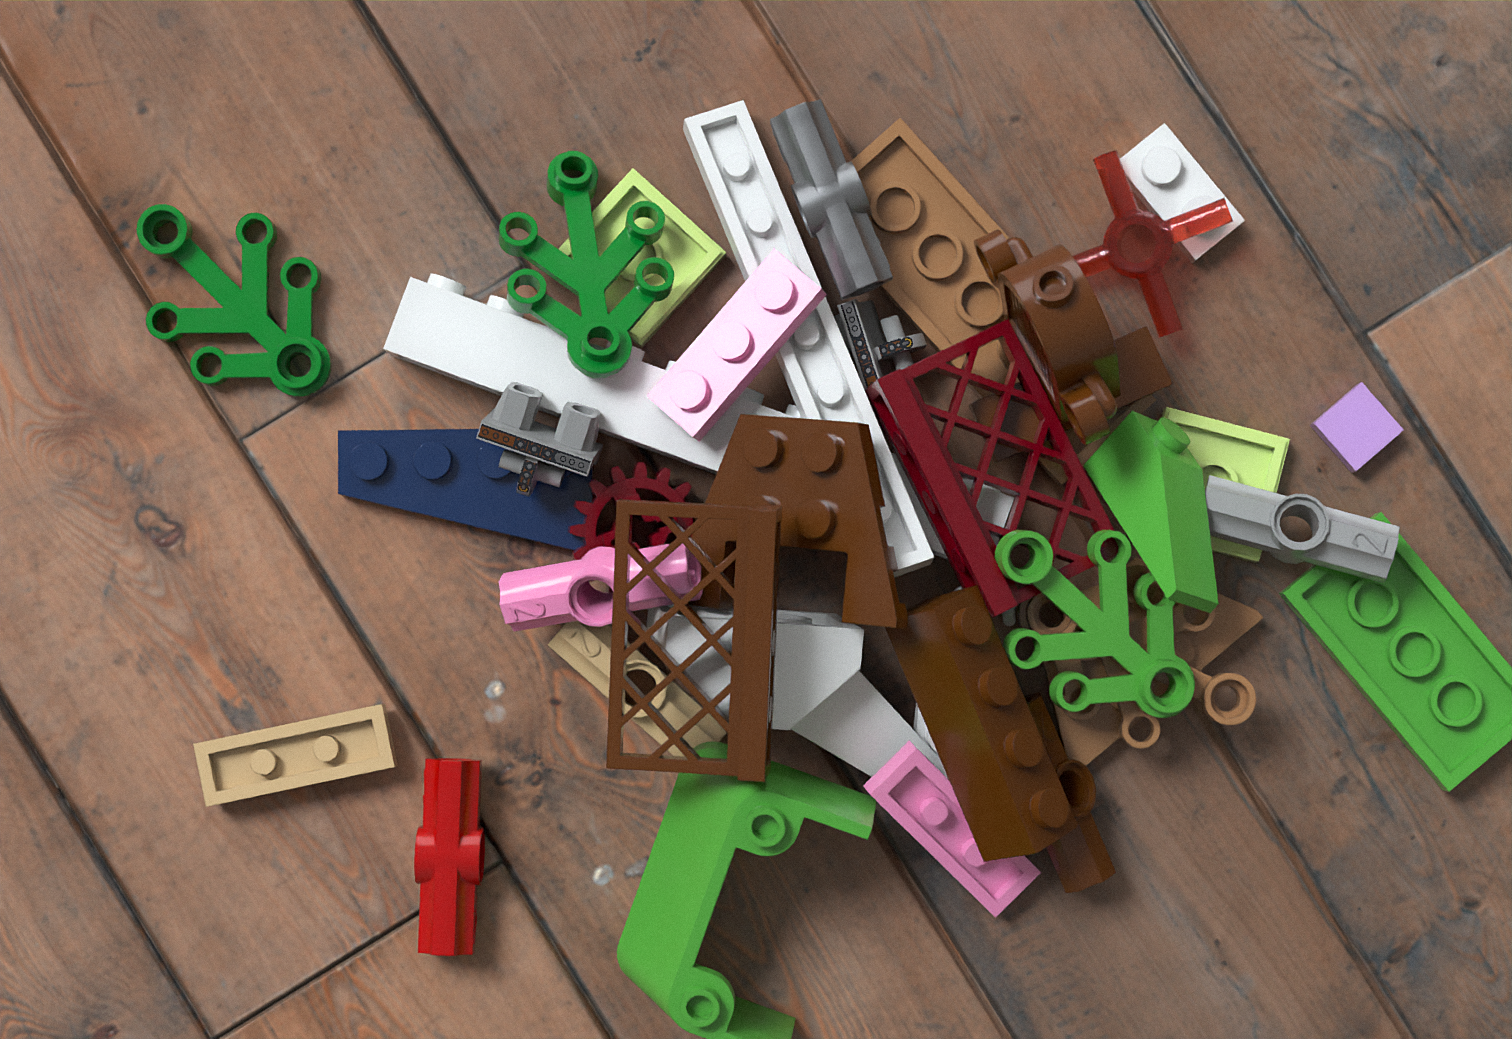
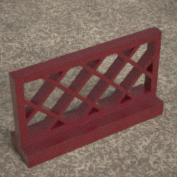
M1009 319L902 370L898 369L877 379L865 390L868 400L962 589L977 585L991 618L1041 593L1032 584H1027L1017 589L1014 581L1003 576L995 560L996 545L991 537L993 535L1002 538L1007 533L1017 529L1026 500L1058 511L1049 539L1053 551L1052 566L1055 558L1069 562V564L1057 569L1066 579H1070L1095 566L1090 561L1088 554L1081 556L1058 548L1068 515L1090 522L1095 533L1100 530H1114ZM996 340H999L1010 362L1004 384L971 373L978 349ZM966 355L962 369L948 364ZM931 371L958 380L948 412L925 404L913 380ZM1017 378L1024 392L1014 388ZM967 384L1000 395L990 427L957 415ZM1010 399L1033 408L1039 420L1033 442L1000 431ZM933 419L944 422L941 434ZM954 426L987 438L977 470L953 461L947 445ZM1046 436L1053 450L1043 446ZM996 442L1029 453L1019 485L986 474ZM1039 457L1062 466L1068 478L1062 500L1029 489ZM962 477L973 480L970 492ZM983 484L1016 496L1006 528L983 521L976 507ZM1075 494L1082 508L1072 505ZM1112 537L1107 538L1102 543L1100 553L1105 561L1117 555L1118 544Z

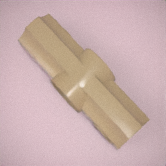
M579 621L567 622L549 642L548 646L609 699L612 627L609 624L597 627L588 626ZM627 641V648H628V647L631 645V643H629V642ZM637 649L627 658L626 673L635 669L645 670L653 676L656 685L667 676L657 664L651 662ZM674 681L650 701L676 731L703 708ZM626 700L624 714L634 706ZM643 709L631 718L660 745L668 739ZM708 713L682 737L694 748L705 742H720L727 732ZM672 745L667 750L673 756H684L675 745Z

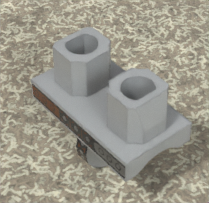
M853 299L837 305L840 314L835 315L834 318L848 352L853 354L859 372L858 376L864 390L877 379L914 364L911 353L927 346L923 333L905 337L898 315L880 321L872 300L859 302L858 299Z
M511 382L504 390L496 407L482 419L476 439L505 448L499 462V467L520 474L517 493L530 497L537 481L560 488L566 470L588 476L593 464L596 465L598 463L603 444L596 442L600 411L579 403L567 402L563 407L556 429L535 421L543 393L533 387L518 382Z

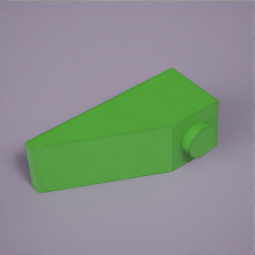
M1131 411L1087 460L1083 467L1167 599L1211 613L1219 602L1202 469L1187 448L1190 444L1188 435L1176 423L1164 417L1157 421Z

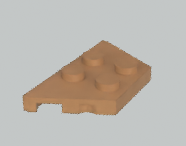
M1137 557L1132 558L1126 563V568L1133 565L1147 567L1144 561ZM1133 572L1127 577V592L1131 596H1134L1133 590L1136 581L1142 576V574ZM1158 583L1154 596L1149 600L1153 605L1159 603L1164 597V592ZM1217 593L1219 604L1215 608L1216 615L1212 625L1200 632L1184 630L1175 633V655L1186 661L1190 667L1198 671L1202 670L1263 619L1258 610ZM1128 603L1129 622L1147 616V610L1142 609L1138 604ZM1186 605L1183 614L1188 623L1198 625L1204 620L1206 612ZM1062 617L1050 628L1057 626L1061 622ZM1101 657L1080 659L1084 674L1088 679L1108 677ZM1043 661L1042 667L1045 670L1050 689L1051 681L1058 672L1054 661ZM1153 678L1151 688L1153 693L1159 696L1166 692L1168 685ZM1081 688L1071 694L1070 703L1078 699ZM1050 697L1054 717L1057 719L1063 748L1068 760H1077L1086 766L1121 737L1119 734V724L1122 716L1117 702L1102 703L1101 709L1095 717L1081 721L1067 716L1063 709L1055 705ZM1089 704L1087 708L1077 713H1086L1090 710L1092 704ZM1139 716L1134 718L1130 722L1128 730H1130L1144 717Z

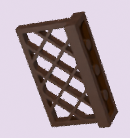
M617 500L607 769L738 776L737 780L765 782L771 770L782 506ZM632 515L658 516L677 536L651 562L631 542ZM673 517L698 519L684 530ZM708 519L737 520L736 549L717 566L690 536ZM682 543L709 572L683 598L656 569ZM632 557L642 570L630 580V561ZM736 559L734 585L722 571ZM647 575L674 604L649 629L629 609V592ZM714 578L734 599L733 617L715 633L687 604ZM679 610L706 639L681 664L653 636ZM629 624L640 637L627 648ZM733 627L731 652L720 638ZM644 642L672 671L647 695H644L626 675L627 658ZM711 646L731 666L730 683L712 700L685 671ZM675 678H678L703 706L677 731L650 702ZM625 691L637 703L626 714H624ZM730 694L728 718L717 705ZM643 709L668 739L652 754L623 753L624 725ZM710 713L728 733L727 759L700 757L682 736ZM672 745H675L684 756L662 754Z

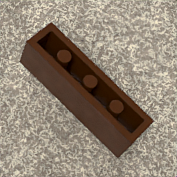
M975 585L928 598L906 610L908 616L907 628L885 627L983 861L987 862L1036 854L1077 828V821L978 586Z

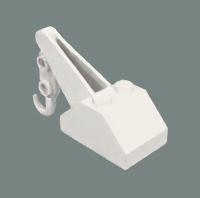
M959 586L954 591L960 590L962 587ZM674 604L648 608L647 629L670 610ZM689 605L714 633L733 617L734 606H732V609H718ZM1015 607L1002 613L1003 622L1007 626H1012L1016 622ZM680 610L653 634L679 664L706 641L703 635ZM778 610L772 729H792L871 777L910 740L948 778L917 703L915 707L914 728L912 729L859 671L861 669L864 629L853 623L842 622V617L834 613ZM733 627L720 638L731 652ZM713 646L685 669L711 700L730 683L731 666ZM730 694L717 705L728 718Z

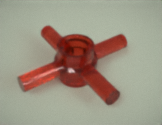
M1117 150L1094 158L1093 161L1115 219L1108 226L1102 245L1073 255V258L1078 263L1085 277L1113 268L1125 277L1137 279L1159 338L1183 330L1161 270L1170 259L1173 244L1233 222L1225 198H1222L1170 219L1163 220L1150 211L1139 210ZM1135 226L1147 227L1155 237L1153 254L1147 260L1140 263L1129 261L1121 250L1122 237L1130 228Z

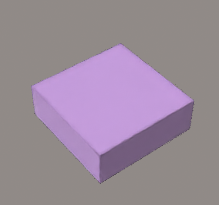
M1362 382L1354 386L1310 425L1351 473L1361 468L1404 430Z

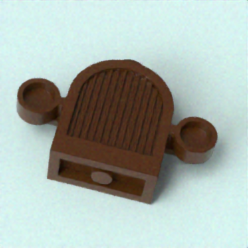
M999 229L974 240L977 255L988 278L1000 291L1004 319H1009L1062 424L1070 421L1075 433L1084 445L1110 434L1107 420L1115 415L1117 411L1115 398L1121 396L1117 350L1102 308L1076 260L1061 244L1033 257L1024 240L1019 237L1006 239Z

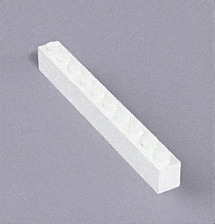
M432 273L427 283L410 277L383 348L395 358L502 396L504 390L511 382H518L533 387L543 393L538 410L559 418L567 402L579 403L600 411L598 432L715 475L740 414L801 418L795 405L788 404L784 414L762 406L764 395L746 388L699 442L647 397L676 362L669 361L666 370L642 362L645 352L632 346L629 361L621 371L606 378L588 377L573 366L567 355V340L548 326L524 319V314L512 309L506 299L490 295L486 305L464 297L466 286ZM609 341L606 348L588 342L591 347L597 350H604L611 346ZM891 453L933 555L947 559L896 454ZM965 478L963 481L970 492L973 480ZM983 484L976 507L983 521L1004 528L1014 497ZM991 535L997 547L1000 538Z

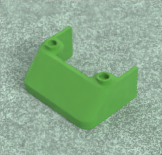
M711 741L699 744L693 748L700 757L727 759L728 745L725 743ZM772 760L771 770L765 782L737 780L738 776L679 773L617 947L618 964L623 973L679 1027L689 1033L706 1039H792L795 1017L735 996L733 987L725 976L718 971L696 964L695 960L736 848L760 856L781 854L795 842L804 817L868 840L873 827L876 800L872 796Z

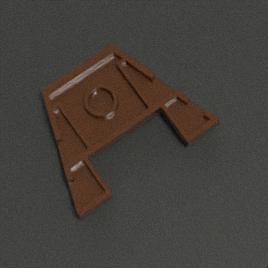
M740 414L705 504L782 506L780 546L840 551L848 554L842 622L890 628H907L908 616L905 603H899L893 572L898 571L894 546H888L880 509L885 507L869 424ZM708 519L691 537L717 566L736 549L737 520ZM736 559L722 571L733 584ZM700 563L702 580L709 574V572ZM714 578L703 588L699 600L689 601L687 604L691 606L732 609V597Z

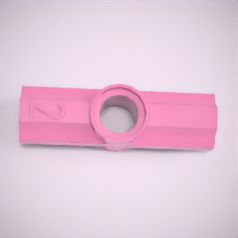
M683 543L656 567L657 571L682 598L701 581L700 562ZM670 544L638 550L651 562ZM597 547L589 550L580 560L503 573L499 580V605L505 624H509L515 632L573 621L597 627L612 623L613 592L603 593L590 585L589 580L605 582L613 591L615 548ZM632 557L630 561V580L642 570ZM648 575L629 592V609L631 611L673 604ZM703 589L690 601L699 600Z

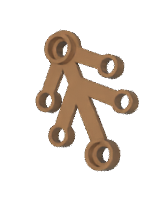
M1133 565L1126 568V575L1128 577L1133 572L1144 575L1150 573V570L1142 565ZM1157 581L1150 584L1147 590L1148 600L1154 596L1157 590ZM1099 585L1082 590L1081 592L1100 609ZM1127 592L1128 603L1137 604L1134 596ZM1042 593L1020 604L1019 623L1021 628L1030 629L1039 634L1083 631L1063 612L1061 622L1057 626L1050 628L1043 625L1039 619V610L1045 603L1051 601ZM1177 602L1173 607L1174 634L1184 630L1188 632L1206 630L1212 625L1216 615L1215 609L1211 613L1206 612L1205 618L1200 624L1192 625L1184 618L1183 611L1186 605ZM1147 616L1129 622V636L1146 652L1147 646L1144 644H1147ZM1111 656L1101 657L1108 677L1130 674ZM1080 659L1054 661L1058 674L1063 671H1075L1085 675ZM1190 667L1195 678L1193 698L1201 701L1202 710L1209 719L1219 724L1236 725L1244 722L1251 716L1256 705V693L1252 684L1245 677L1235 673H1220L1211 677ZM1164 672L1154 677V679L1169 686L1168 677ZM1076 679L1070 680L1063 687L1064 691L1062 694L1067 703H1070L1071 694L1081 688ZM1223 686L1230 687L1236 694V704L1229 711L1220 710L1214 700L1217 690ZM1134 701L1117 702L1122 716L1119 724V734L1122 740L1127 745L1138 749L1148 748L1155 744L1161 731L1157 717L1144 713ZM1102 703L1092 704L1090 710L1083 714L1070 712L1065 709L1063 711L1072 719L1085 721L1098 714ZM1142 716L1149 721L1151 732L1147 739L1138 742L1131 738L1128 727L1134 718Z

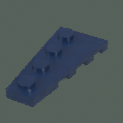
M479 429L338 431L339 495L573 551L584 545L583 537L568 533V526L583 524L585 515L579 513L573 507L574 502L586 501L591 503L594 499V495L587 485L590 480L594 479V464L588 476L566 470L560 488L537 481L533 493L530 497L517 493L520 474L499 467V462L505 448L476 439Z

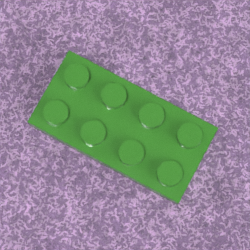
M1382 512L1375 513L1370 518L1391 524ZM1400 534L1394 559L1384 583L1314 564L1281 591L1279 595L1442 791L1450 792L1512 740V667Z

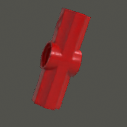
M463 758L425 759L423 826H419L417 830L414 854L415 882L420 884L418 953L436 956L473 955L475 953L477 886L482 885L485 864L484 828H480L482 760Z

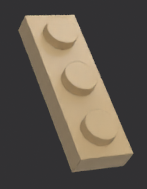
M386 704L193 744L206 807L398 766Z

